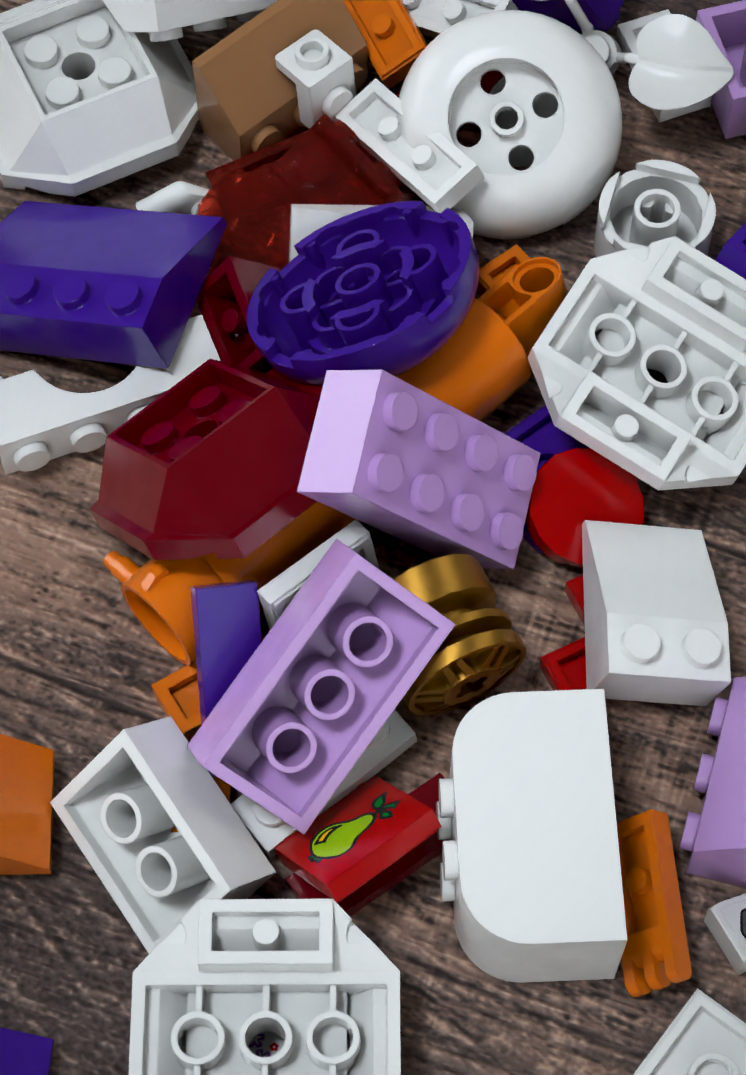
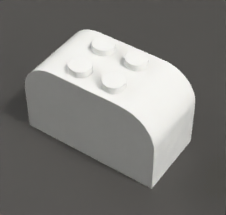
M604 689L502 693L489 697L475 705L460 722L453 740L449 778L439 779V801L436 802V817L442 826L437 831L438 840H450L442 842L443 862H440L442 902L453 901L455 929L459 943L468 958L478 968L490 976L504 981L527 983L614 979L627 943V929Z

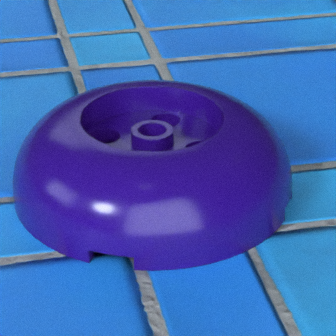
M422 201L386 203L351 213L321 227L294 245L298 255L280 272L272 268L266 272L251 296L246 316L247 327L257 349L266 361L278 372L298 383L323 386L327 370L382 369L396 377L416 367L437 352L463 323L473 304L478 287L479 260L476 245L466 223L457 213L449 208H446L442 213L427 211Z

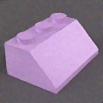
M745 676L733 679L728 699L715 698L707 734L719 736L715 754L711 756L702 753L693 789L694 791L705 793L700 814L688 811L679 848L691 852L686 873L746 888Z

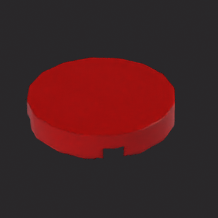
M575 447L555 454L537 470L525 522L532 540L549 558L561 564L567 563L571 566H580L579 568L583 569L582 523L585 520L643 525L644 498L633 474L591 448Z

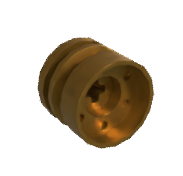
M451 554L434 558L394 578L400 585L456 624L404 695L403 699L411 712L417 715H435L470 703L502 684L516 672L524 661L526 646L520 635L512 630V621L509 615L500 608H494L497 594L481 564L472 555Z

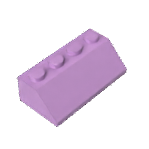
M336 538L188 743L187 747L202 767L302 834H305L456 624Z

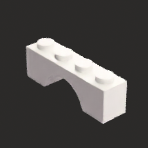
M202 314L188 319L169 369L137 365L124 380L105 390L91 393L65 391L46 382L34 370L0 380V460L5 474L7 475L19 470L24 472L34 471L45 466L52 459L73 452L86 453L100 448L105 444L106 437L207 360L221 361Z

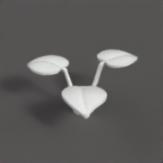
M565 0L582 30L581 35L601 55L611 74L618 69L620 64H635L629 77V90L639 102L650 108L671 111L695 105L713 96L734 76V68L725 58L713 37L699 22L690 17L680 14H667L650 21L638 34L636 41L638 54L622 53L619 43L605 32L594 30L593 25L587 19L577 0ZM505 77L498 81L489 94H498L503 90L506 83ZM541 94L533 103L535 114L543 118L554 115L558 108L556 98L550 94ZM509 110L506 115L499 114L497 116L496 124L502 129H511L516 125L518 116L515 112ZM523 146L516 147L509 155L511 167L531 166L534 160L532 151Z

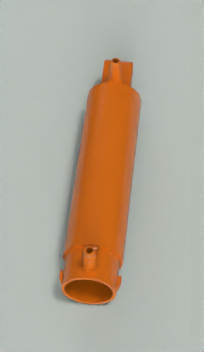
M534 257L517 265L478 299L474 298L473 304L461 326L437 352L416 367L396 377L482 422L526 384L531 377V368L527 357L568 294L560 264L548 257ZM317 501L246 558L219 559L214 552L189 560H154L151 558L140 567L129 557L122 556L117 551H111L104 558V566L122 583V595L145 630L173 658L184 665L190 666L196 660L191 586L253 580L257 582L259 590L353 522L355 518ZM258 596V600H259V613H260V612L263 611V608H262V605H261V602H260V599H259V596Z

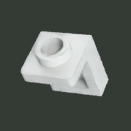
M317 29L310 31L275 56L276 67L296 84L300 121L313 133H317L332 121H336L334 116L356 96L353 58Z

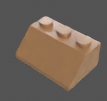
M278 0L192 61L200 128L242 169L258 157L264 158L269 156L277 149L283 139L298 128L306 127L300 121L296 84L276 67L275 56L310 31L317 29L353 58L356 91L360 89L368 78L367 43L343 0Z

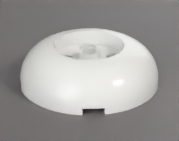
M497 10L481 13L454 24L433 39L420 53L405 77L399 94L403 116L397 114V119L401 125V135L407 144L414 149L419 145H428L435 155L443 154L423 134H436L440 132L472 159L483 173L485 178L452 207L465 210L474 222L473 234L496 239H522L566 224L584 211L598 196L607 183L618 158L623 129L622 108L616 83L608 66L596 49L581 34L568 25L543 14L522 10ZM489 71H499L505 77V87L498 94H488L481 88V79ZM541 94H550L558 102L555 114L547 118L539 117L533 110L534 100ZM509 110L515 112L518 116V121L513 128L502 129L496 124L499 114L506 115ZM467 123L477 125L482 133L481 140L473 147L462 146L457 140L459 128ZM523 146L532 151L534 160L528 169L520 171L511 167L509 155L516 147Z

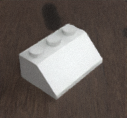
M171 716L123 729L50 802L149 954L181 923L180 920L199 899H247L276 873L208 770L200 765L187 747L189 742ZM173 827H175L178 832H170V831H171V829H172Z

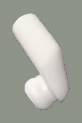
M184 181L174 182L136 202L137 210L223 217V212L220 208L221 200L217 194L210 189Z

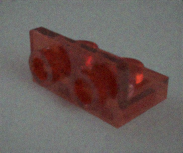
M323 114L268 170L299 204L382 205L400 202L404 198L403 193L398 189L400 182L396 175L384 163L380 161L373 163L358 148L360 140L347 124L339 119L333 122L326 114Z

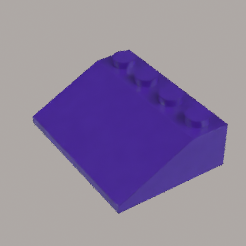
M24 201L0 222V350L169 369L227 226L226 221L223 217Z

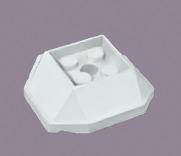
M34 0L0 13V179L5 188L25 190L26 187L50 194L76 197L179 156L190 138L199 117L193 67L177 39L150 42L148 32H125L102 0Z
M676 236L651 242L647 247L622 250L590 259L527 357L554 426L658 491L732 485L746 465V279ZM647 369L659 371L666 377L668 383L656 381L650 376Z
M199 899L180 920L181 923L133 971L128 1075H401L400 970L352 922L349 915L334 899ZM263 1032L276 1033L285 1041L282 1049L270 1057L256 1056L248 1049V1046L256 1035Z

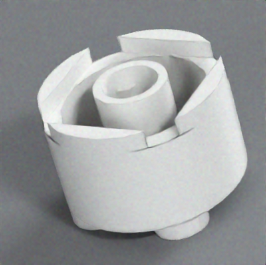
M646 160L636 163L635 169L620 176L619 171L605 184L600 195L594 239L596 257L622 250L647 247L651 242L673 236L678 237L708 256L716 207L711 193L708 196L707 192L699 184L700 178L692 170L671 161Z

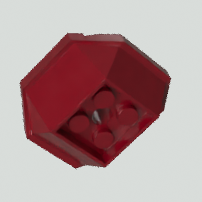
M214 359L207 360L106 437L99 499L89 508L91 514L100 528L154 560H189L214 552L219 559L246 558L317 502L298 493L297 489L323 386L298 383L287 378L274 368L263 373Z

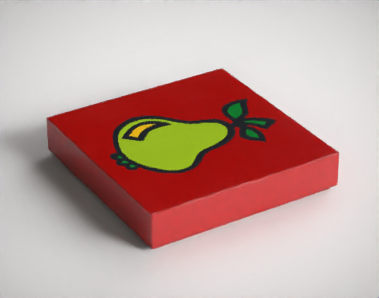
M373 776L318 815L305 834L297 830L274 847V850L285 867L329 898L334 899L337 903L344 900L439 831V828L442 826L432 808L379 777Z

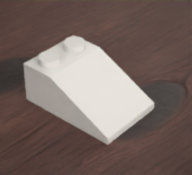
M585 520L582 523L586 689H604L605 699L707 706L731 683L728 621L702 530Z

